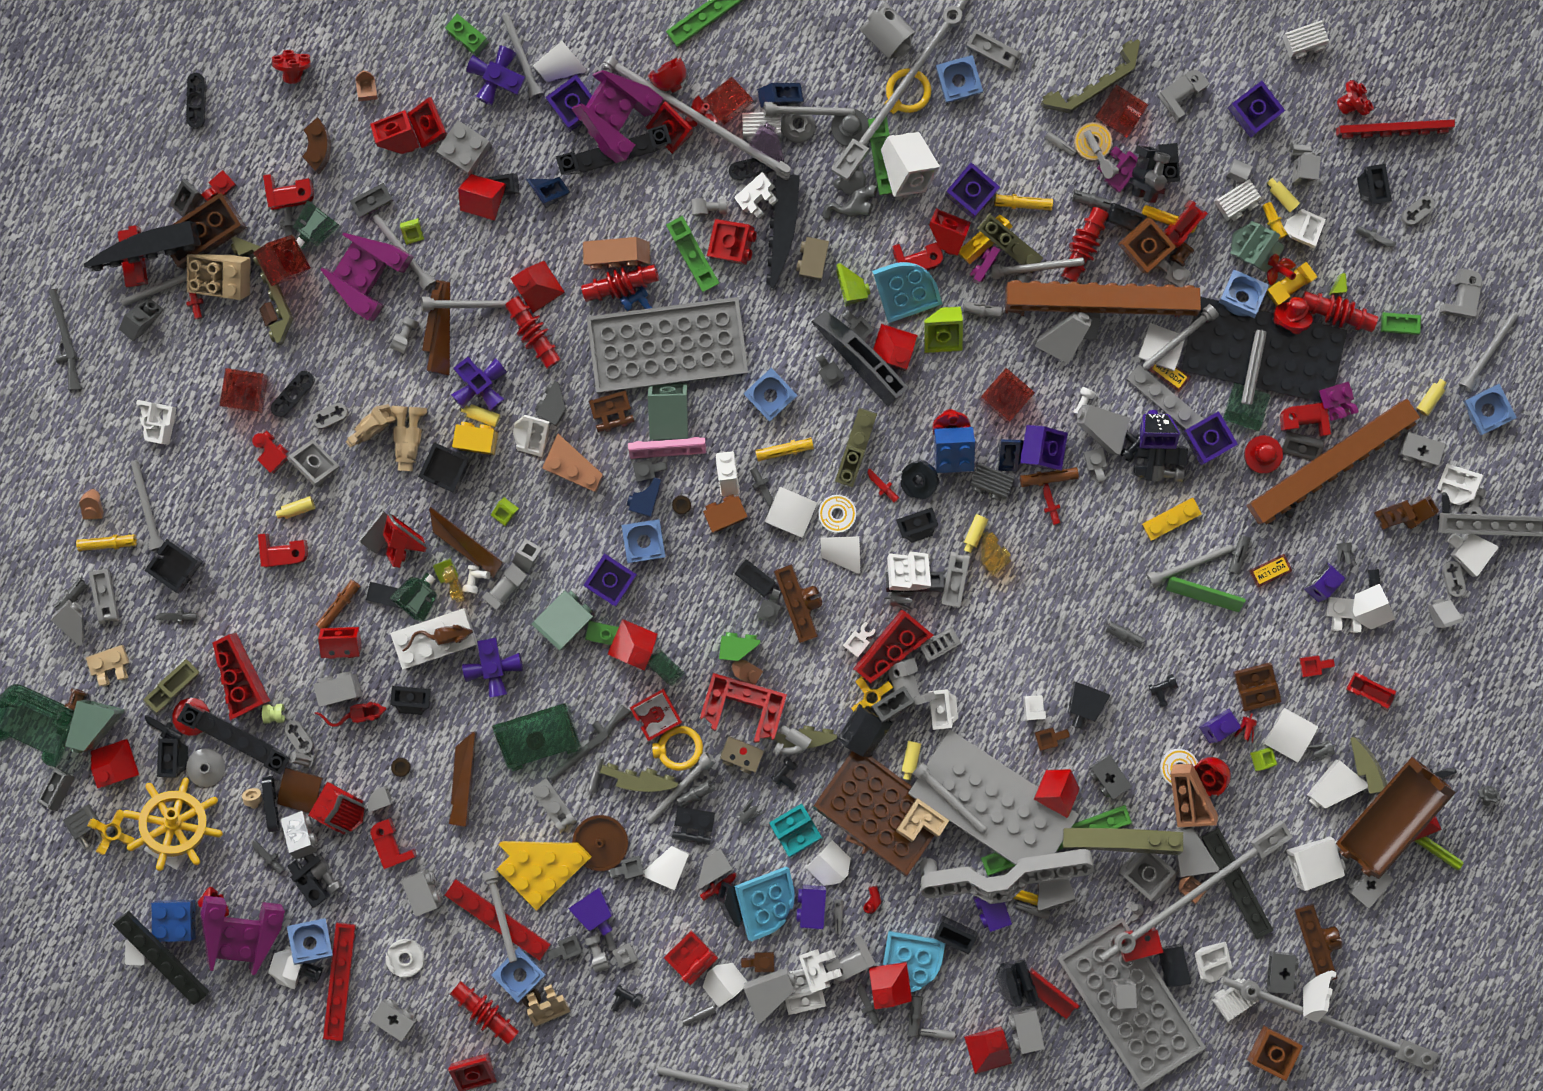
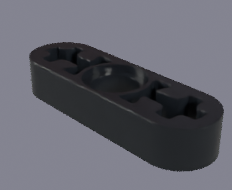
M192 73L187 79L186 122L193 129H199L205 123L206 80L200 73ZM196 77L201 81L197 85V89L201 93L195 91L196 86L192 83V81L196 80ZM195 96L201 97V103L198 106H193L191 103L192 98ZM191 109H201V112L197 111V117L200 118V121H197L194 125L191 119L195 117V112L191 111Z
M767 154L769 157H775L776 160L783 162V159L779 154ZM751 158L732 163L729 167V175L733 180H743L758 176L761 172L767 174L775 172V170L768 166V169L764 170L762 162ZM753 162H759L761 170L753 172L750 165ZM743 164H747L750 174H746V170L741 171L740 176H737L736 173L732 174L736 166L739 169H744L745 166Z
M301 371L271 404L273 415L284 417L313 386L315 379L312 373ZM309 375L310 377L308 378V380L310 382L308 384L303 383L301 386L302 388H304L303 391H301L299 387L294 385L296 382L298 385H300V383L303 381L301 377H306ZM290 389L297 390L298 396L296 399H289L288 391ZM283 396H284V398H285L288 402H291V404H290V406H289V405L286 403V404L283 406L284 412L282 413V412L279 411V412L277 413V412H276V411H277L276 405H277V404H278V405H282V404L285 402V401L281 400V399L283 398Z
M262 777L268 832L280 831L278 807L275 806L277 798L274 777Z

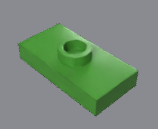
M1386 312L1381 314L1380 332L1420 335L1421 315Z
M589 621L585 640L611 645L619 627Z

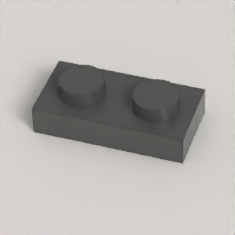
M382 183L350 200V203L360 219L392 202L393 199L385 184Z

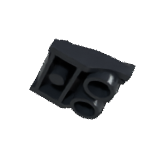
M859 704L849 717L838 739L846 748L860 756L872 757L876 747L890 729L892 721L889 720L882 723L876 714Z
M1009 962L1001 963L996 974L1001 995L1013 1006H1021L1024 991L1022 990L1021 982L1018 983L1017 981L1019 975L1016 966Z

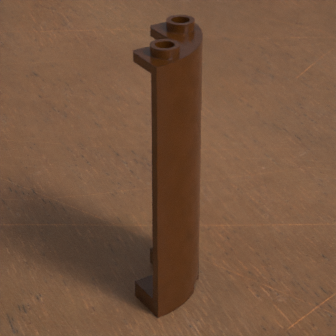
M1411 757L1336 842V845L1341 849L1339 851L1340 854L1346 859L1352 858L1363 867L1361 871L1368 877L1374 876L1380 879L1456 792L1439 776L1432 773L1429 768Z

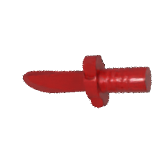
M188 292L191 301L186 302L187 307L192 306L194 318L201 319L202 314L199 304H203V299H197L196 293Z
M868 469L869 478L881 489L878 494L881 496L885 493L893 503L896 502L899 497L889 488L892 483L885 484L871 469Z
M1045 484L1043 494L1048 508H1045L1044 512L1050 513L1053 525L1061 523L1057 513V509L1061 507L1060 504H1054L1049 484Z
M731 873L716 885L713 881L710 882L711 888L700 894L702 900L705 901L715 893L718 896L722 881L732 883L736 878V873Z

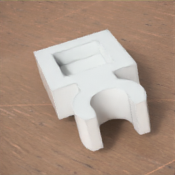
M867 622L862 624L860 633L854 631L843 644L845 648L857 657L870 643L866 640L867 636H872L875 633L874 628L869 633L865 631Z

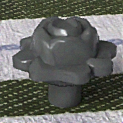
M1485 786L1477 791L1479 798L1483 799L1482 803L1485 806H1489L1491 802L1497 803V801L1501 800L1499 792L1495 787Z

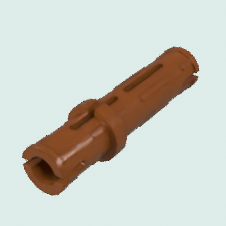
M1077 467L1062 469V471H1037L1034 474L1020 475L1021 487L1043 486V484L1079 479Z
M351 579L342 592L337 594L338 597L315 625L319 629L328 628L347 604H350L352 597L361 586Z

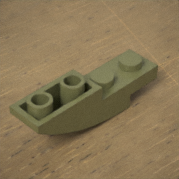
M990 213L977 228L1021 265L1040 263L1043 260L1041 255Z
M859 407L835 482L850 487L854 486L877 413Z
M803 725V728H799V732L812 739L807 749L818 747L837 739V734H833L834 730L822 728L821 732L815 731V727ZM776 732L774 740L777 743H783V748L796 746L786 740L784 734Z
M608 762L607 765H602L600 771L602 774L617 778L616 787L633 791H663L675 788L679 783L675 781L676 777L667 774L664 777L657 775L658 771L647 768L646 771L642 770L639 777L636 776L637 772L626 769L624 772L618 769V765Z

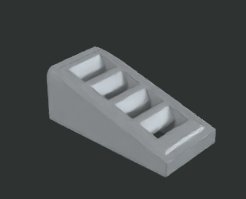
M950 627L925 641L919 647L927 662H930L958 646L961 642L954 629ZM949 633L954 641L953 644L950 643L946 634ZM943 637L948 647L944 648L939 638ZM934 641L938 643L941 649L939 652L933 644ZM927 645H930L935 653L932 656L926 647Z

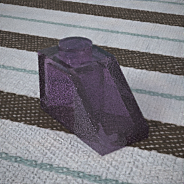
M768 122L765 125L760 123L749 145L778 162H784L777 131H775L776 127Z

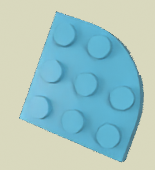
M900 262L872 271L888 323L942 305L939 290L932 275L917 264Z
M783 867L735 886L749 941H754L775 932L786 922V917L790 909L793 908L795 898L794 886L788 867Z
M888 931L883 965L907 962L911 992L917 991L931 982L938 974L942 965L945 943L934 938Z

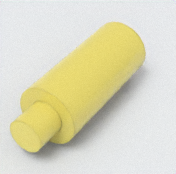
M1271 178L1267 182L1271 187L1269 191L1289 212L1300 204L1280 181L1277 183Z
M1442 379L1437 384L1433 383L1416 410L1428 416L1444 394V387L1447 383Z
M473 404L470 407L466 405L464 409H461V412L466 413L468 418L493 427L497 426L500 414L490 412Z
M309 496L281 506L282 510L276 511V516L278 519L282 517L289 519L314 510L313 499Z
M978 514L975 515L964 541L966 543L964 551L971 553L973 547L977 548L989 519Z
M908 741L902 771H904L903 779L911 780L912 773L917 768L921 743Z

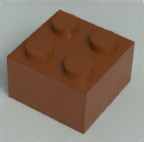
M1146 218L1118 243L1120 248L1142 273H1148L1176 248L1152 218Z
M734 494L723 498L724 502L718 505L714 502L705 506L706 510L703 513L713 534L748 519L739 496L734 497Z
M1263 1025L1247 1060L1251 1064L1287 1081L1303 1045Z

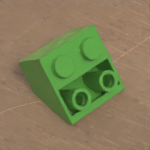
M726 632V636H721L719 659L739 661L758 646L760 640L757 639V635L745 634V638L738 637V633Z

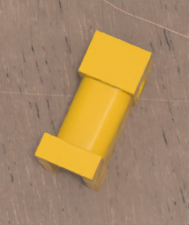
M1307 262L1294 270V273H1296L1294 280L1285 277L1267 289L1266 293L1275 306H1278L1291 297V294L1317 278V275Z

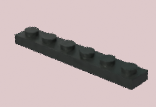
M1218 827L1201 836L1211 857L1219 867V871L1236 860ZM1237 868L1223 879L1255 939L1257 940L1274 931L1241 868Z
M129 910L115 920L113 926L193 1005L208 995L209 990Z

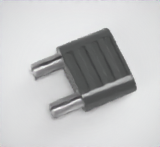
M89 804L63 820L74 840H78L84 850L89 848V844L83 835L92 830V828L87 826L90 819L94 818L99 821ZM95 830L98 837L100 839H103L101 837V832Z

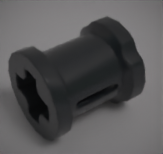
M303 963L299 976H306L314 980V983H317L324 967L321 966L319 968L311 963Z

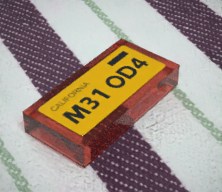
M1155 364L1148 369L1177 392L1181 391L1191 377L1177 366L1175 371Z
M1282 554L1249 570L1258 588L1292 572V569L1285 554Z

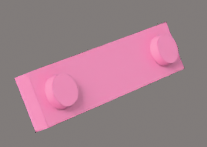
M693 437L691 439L651 442L636 441L628 443L630 459L705 454L706 444L705 438Z

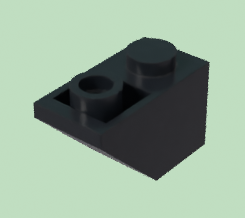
M1158 144L1155 147L1156 149L1170 155L1169 163L1164 164L1162 175L1167 179V183L1180 182L1178 144Z
M722 881L717 901L728 922L739 927L743 918L735 890L737 884Z

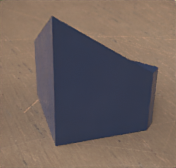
M560 176L555 179H526L545 208H548L570 193Z
M1001 439L999 441L998 471H1017L1018 465L1021 462L1024 440Z

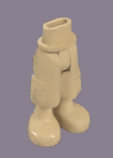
M392 406L391 411L397 418V426L393 427L395 462H398V470L413 471V463H416L414 460L417 457L422 429L417 428L418 420L421 416L427 414V408L409 407V427L407 428L405 427L408 407Z

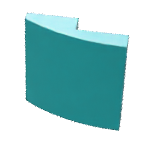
M802 803L769 822L789 858L823 839Z

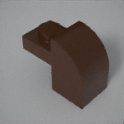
M1428 495L1410 505L1416 517L1403 523L1408 529H1412L1421 522L1436 515L1439 510L1431 496Z

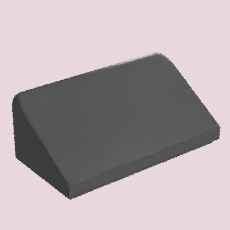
M1286 431L1282 450L1286 454L1314 460L1321 455L1324 441Z
M384 511L379 513L358 540L376 554L386 543L383 532L388 514Z
M54 767L38 802L49 810L58 811L75 777Z

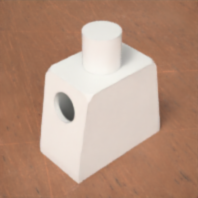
M1452 534L1447 541L1456 547L1451 556L1472 577H1477L1498 549L1497 545L1475 534H1465L1463 538L1458 534Z

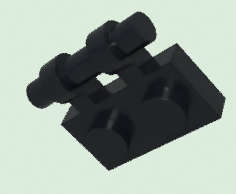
M677 806L674 826L682 828L681 832L673 831L672 839L683 843L685 841L695 842L696 845L701 846L702 844L710 845L711 837L704 836V831L712 832L715 812ZM687 828L698 829V835L687 834Z

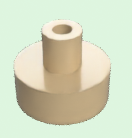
M257 788L248 789L242 794L244 805L252 809L257 808L263 799L261 791Z

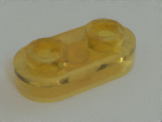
M452 565L445 567V572L442 573L445 583L450 585L449 594L451 599L456 600L457 603L464 601L465 597L454 567Z

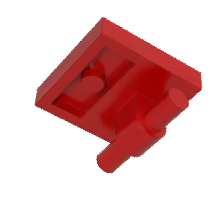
M691 930L664 956V959L682 976L681 979L685 983L688 982L691 986L718 957Z

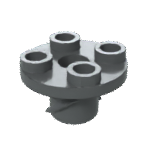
M854 109L855 114L849 113L848 116L835 115L831 124L832 135L843 146H848L852 139L859 142L869 128L867 117L857 109Z

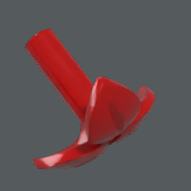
M700 96L695 97L691 108L717 123L718 120L712 114H706L710 108L709 104L703 103ZM688 116L686 117L685 121L691 127L698 125L696 121Z
M1273 254L1269 258L1268 265L1273 266V268L1267 271V280L1271 286L1276 282L1278 272L1290 280L1296 278V273L1290 270L1296 266L1292 260L1283 258L1279 261L1278 254Z

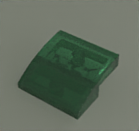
M1234 383L1223 419L1260 431L1271 395L1255 390L1252 405H1245L1241 402L1244 386Z

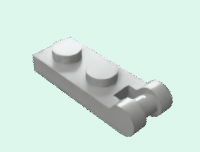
M974 29L966 44V48L1011 72L1015 68L1016 60H1019L1022 55L1019 51L977 29ZM1005 53L1010 56L1008 61L1003 58Z
M951 551L941 604L960 608L970 555H958L957 552ZM955 562L962 563L961 569L954 567Z
M110 569L89 572L99 624H106L107 621H120ZM109 608L110 613L105 614L104 609Z
M545 778L531 788L561 833L566 830L567 826L570 824L574 825L577 822L548 778ZM564 813L566 818L560 821L558 816Z

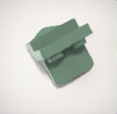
M1251 221L1233 233L1230 254L1244 263L1267 272L1272 267L1268 265L1269 258L1273 254L1280 255L1284 245L1278 241L1281 235L1276 231Z

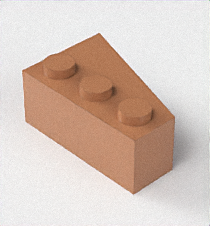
M638 237L583 242V263L592 270L602 269V266L619 268L620 266L650 265V242Z
M557 434L542 469L596 493L604 475L562 436Z
M1193 764L1173 765L1170 775L1177 827L1217 825L1218 814Z

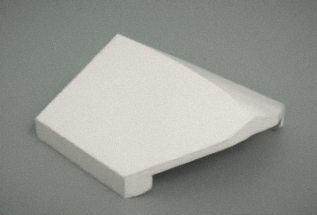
M1301 209L1297 214L1287 219L1284 229L1290 238L1315 248L1326 219Z
M527 415L517 420L513 429V435L517 444L516 449L542 457L549 435V421Z
M1446 464L1437 488L1441 492L1448 494L1450 503L1462 505L1475 499L1484 475Z
M1380 584L1355 594L1353 613L1357 622L1369 629H1373L1395 620Z
M832 840L805 868L824 886L838 884L848 876L851 858Z
M1226 942L1202 947L1195 952L1200 978L1208 983L1219 980L1227 970L1232 968Z
M733 963L719 964L707 972L703 988L716 1005L720 1007L735 997L744 988V983L748 981Z

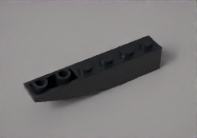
M777 175V179H773L772 184L775 188L772 191H776L775 197L778 201L773 206L771 205V210H775L774 217H770V229H773V236H769V248H772V255H768L767 267H771V274H767L766 286H770V291H774L783 272L794 238L798 213L800 175H790L788 180Z
M186 221L133 235L84 263V268L92 269V272L104 270V266L110 265V268L122 266L121 263L127 261L129 264L140 262V259L145 257L147 260L158 258L159 254L165 253V256L177 254V250L183 249L184 252L195 250L196 246L201 245L196 222Z
M824 310L811 321L888 407L909 388L863 339L829 312Z

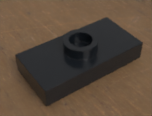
M1111 203L1106 222L1133 231L1147 216L1119 204Z
M747 559L734 573L763 597L768 594L776 583Z

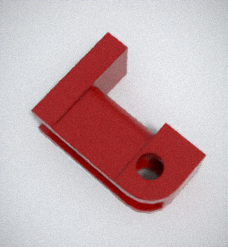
M271 174L263 175L267 204L271 210L305 205L314 198L313 183L309 178L295 180V185L276 188L274 177Z
M1188 200L1184 205L1186 208L1173 224H1170L1164 230L1165 235L1176 248L1188 238L1187 236L1208 214L1206 211L1196 207L1197 203Z
M937 242L926 245L923 251L906 257L903 255L900 244L892 246L896 263L907 262L917 264L927 271L938 267L943 259L942 250ZM934 255L936 259L932 260L930 259V256Z
M1323 403L1292 406L1284 409L1280 414L1281 431L1297 429L1300 425L1318 423L1319 437L1331 435L1328 408L1324 409ZM1289 414L1293 416L1292 420L1289 418Z
M258 534L261 567L298 564L304 562L308 557L307 540L289 541L290 545L270 547L269 534ZM297 550L299 551L298 557L295 556Z
M1354 672L1346 688V691L1358 697L1362 696L1381 705V708L1387 712L1397 692Z
M391 818L376 823L370 832L384 869L417 856L415 849L401 854L393 834L396 829ZM379 829L384 831L383 835L379 833Z

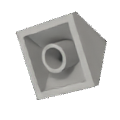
M313 439L287 457L317 487L339 467Z

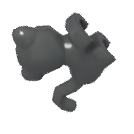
M862 164L859 165L849 181L841 177L834 180L833 186L836 189L842 190L852 197L844 206L834 202L825 205L823 210V218L825 220L830 218L831 210L849 217L859 215L870 216L873 204L868 202V198L876 197L878 186L868 185L867 188L865 187L866 176L863 173Z

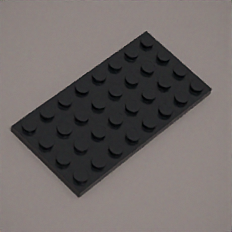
M1200 296L1201 310L1197 316H1193L1192 323L1202 315L1203 309L1209 304L1217 310L1219 316L1214 321H1206L1188 336L1181 371L1245 385L1256 330H1263L1267 334L1256 388L1323 403L1319 391L1336 384L1347 330L1312 322L1307 330L1302 331L1300 334H1294L1291 330L1274 322V313L1258 310L1255 318L1238 316L1231 313L1218 300Z

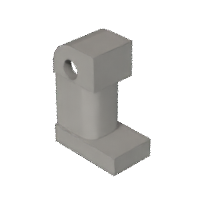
M1191 70L1162 90L1158 97L1177 122L1185 115L1179 103L1191 94L1196 96L1207 88L1210 83L1200 71Z
M1462 268L1457 271L1455 285L1459 287L1455 305L1444 303L1440 305L1439 313L1471 319L1476 317L1482 277L1476 271Z
M514 563L503 573L504 576L496 586L482 596L496 610H500L515 590L528 578V575Z
M915 658L898 662L889 669V676L894 691L905 686L915 701L911 706L936 699L934 691L920 695L914 673L918 672Z
M860 933L853 936L859 948L858 950L840 959L837 956L825 962L828 972L837 968L842 969V976L833 980L838 982L844 981L875 965V961Z

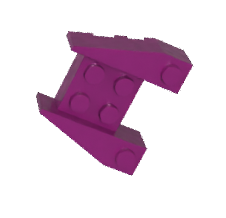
M601 70L592 75L600 81V84L587 105L579 104L574 106L572 110L589 130L587 132L596 140L601 152L614 162L619 163L627 159L635 146L634 143L619 132L632 109L634 108L644 117L652 115L656 112L664 98L646 85Z
M343 232L342 235L352 241L351 245L334 272L327 268H321L320 270L354 312L368 321H374L384 305L369 296L372 288L387 265L398 272L405 273L414 256L398 246Z
M204 896L200 915L207 963L210 971H214L216 959L250 962L249 969L251 974L256 975L281 931L285 913L282 905L262 902L259 920L224 917L227 906L224 898Z

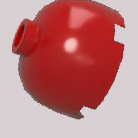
M679 57L661 65L662 67L658 69L657 73L653 70L648 74L651 83L656 88L665 92L671 90L674 93L682 88L681 84L686 79L687 69L682 58Z
M1207 757L1200 760L1194 766L1208 796H1219L1228 788L1231 781V773L1228 765L1223 760L1216 757Z

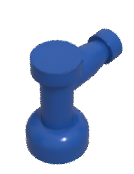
M643 286L639 287L640 290L634 295L632 294L628 298L622 296L619 299L621 304L625 306L626 311L631 310L632 304L637 300L645 309L652 308L645 298L648 296V293Z

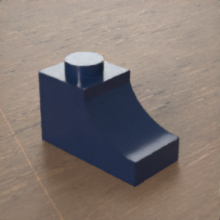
M770 83L757 89L761 108H764V102H773L777 106L804 102L800 83Z
M654 477L647 489L638 493L634 492L633 496L629 495L626 505L629 506V511L652 517L662 480Z

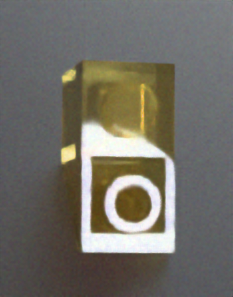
M985 531L982 534L980 562L993 576L1011 561L1009 558L1011 554L1005 547L1001 548L997 544L999 540L993 532L988 533V531Z

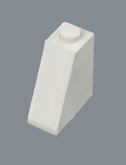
M1335 760L1307 796L1311 798L1309 802L1316 808H1319V806L1327 808L1368 788V784L1340 760Z

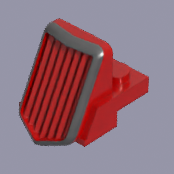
M387 515L383 536L388 544L386 555L393 567L400 568L401 563L406 558L405 549L426 552L427 546L421 535L394 515Z
M327 782L308 816L345 835L346 833H351L363 823L365 806L360 798Z

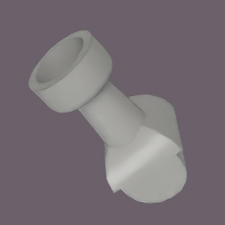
M702 198L691 199L693 216H705L709 214L708 211L719 210L720 214H727L726 198L719 199V202H706Z
M406 316L402 322L405 325L400 334H395L390 345L391 349L405 354L409 348L408 338L412 328L416 329L419 323Z
M1479 488L1475 499L1470 501L1469 507L1465 508L1462 513L1483 514L1479 508L1480 497L1485 496L1486 490Z
M599 934L585 938L586 945L591 946L594 972L610 968L606 953H602L598 945L601 941Z

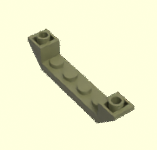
M1139 39L1134 42L1129 40L1122 45L1123 49L1120 54L1127 63L1126 65L1122 63L1114 69L1116 72L1109 75L1107 73L1098 79L1100 82L1096 85L1089 84L1079 96L1077 94L1072 95L1067 99L1068 103L1065 102L1059 91L1054 94L1052 91L1042 97L1043 101L1040 104L1042 108L1070 113L1132 73L1135 69L1140 46Z
M234 236L231 238L233 241L231 247L235 255L238 254L239 256L246 257L255 253L253 255L254 262L257 266L260 265L262 270L260 276L263 282L267 283L270 288L268 294L270 299L276 302L277 308L275 310L278 317L283 319L269 325L271 331L268 333L273 342L276 341L277 344L281 345L285 341L293 317L265 251L258 245Z

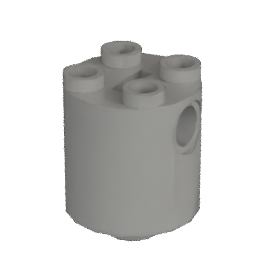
M885 2L878 9L879 12L875 10L867 18L869 22L863 24L859 30L890 60L893 57H903L913 47L911 39L916 31Z

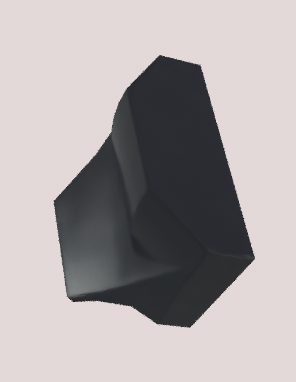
M1386 164L1365 167L1364 172L1357 178L1360 199L1369 202L1371 205L1391 202L1392 198Z
M932 507L896 519L901 537L906 538L911 543L933 536V532L938 526Z
M392 686L390 705L396 707L399 713L422 715L430 707L431 689Z
M158 738L157 777L177 778L181 772L186 770L188 746L181 743L179 739Z

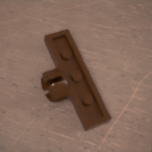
M793 564L775 570L774 573L799 643L818 637L811 611L821 607L822 598L819 597L811 600L810 596L819 594V590L815 586L802 588Z
M1313 903L1295 908L1316 977L1328 971L1336 972L1330 953L1343 947L1339 930L1335 926L1326 929L1321 927Z

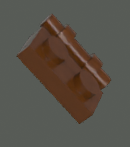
M626 390L589 401L594 420L602 418L603 423L596 425L598 432H609L612 428L619 426L623 428L635 422L633 415L625 417L624 411L631 410ZM618 413L620 419L608 420L607 416Z

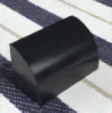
M942 915L935 930L934 939L969 955L977 939V931Z
M1175 944L1162 947L1163 953H1160L1159 957L1166 986L1176 987L1191 984L1183 946Z

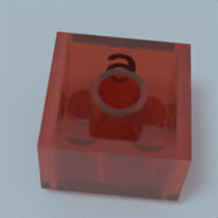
M293 234L268 242L253 252L271 287L297 278L311 269Z
M225 368L220 406L234 410L263 413L268 376L263 373Z
M1005 368L979 399L1005 422L1009 423L1035 392L1010 370Z

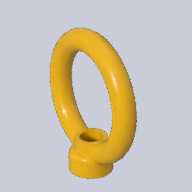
M911 68L901 69L889 78L886 85L888 100L894 93V85L897 80L905 77ZM918 71L915 75V78L922 83L924 88L922 99L914 105H904L898 99L890 110L892 114H895L898 110L905 113L917 112L927 105L931 97V85L922 72Z
M686 726L673 727L661 736L658 743L652 744L654 759L659 758L666 767L672 770L683 771L690 769L700 760L699 757L703 752L702 739L692 728ZM687 734L694 740L695 753L691 759L684 763H675L666 755V743L673 735Z

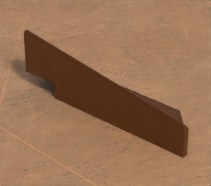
M436 280L435 290L431 293V299L450 300V282ZM434 308V310L428 312L422 351L430 353L427 371L430 373L450 375V308Z
M429 508L433 533L478 567L481 565L494 578L505 562L434 508Z
M475 731L455 747L451 797L453 807L449 819V824L463 827L469 825L477 734Z

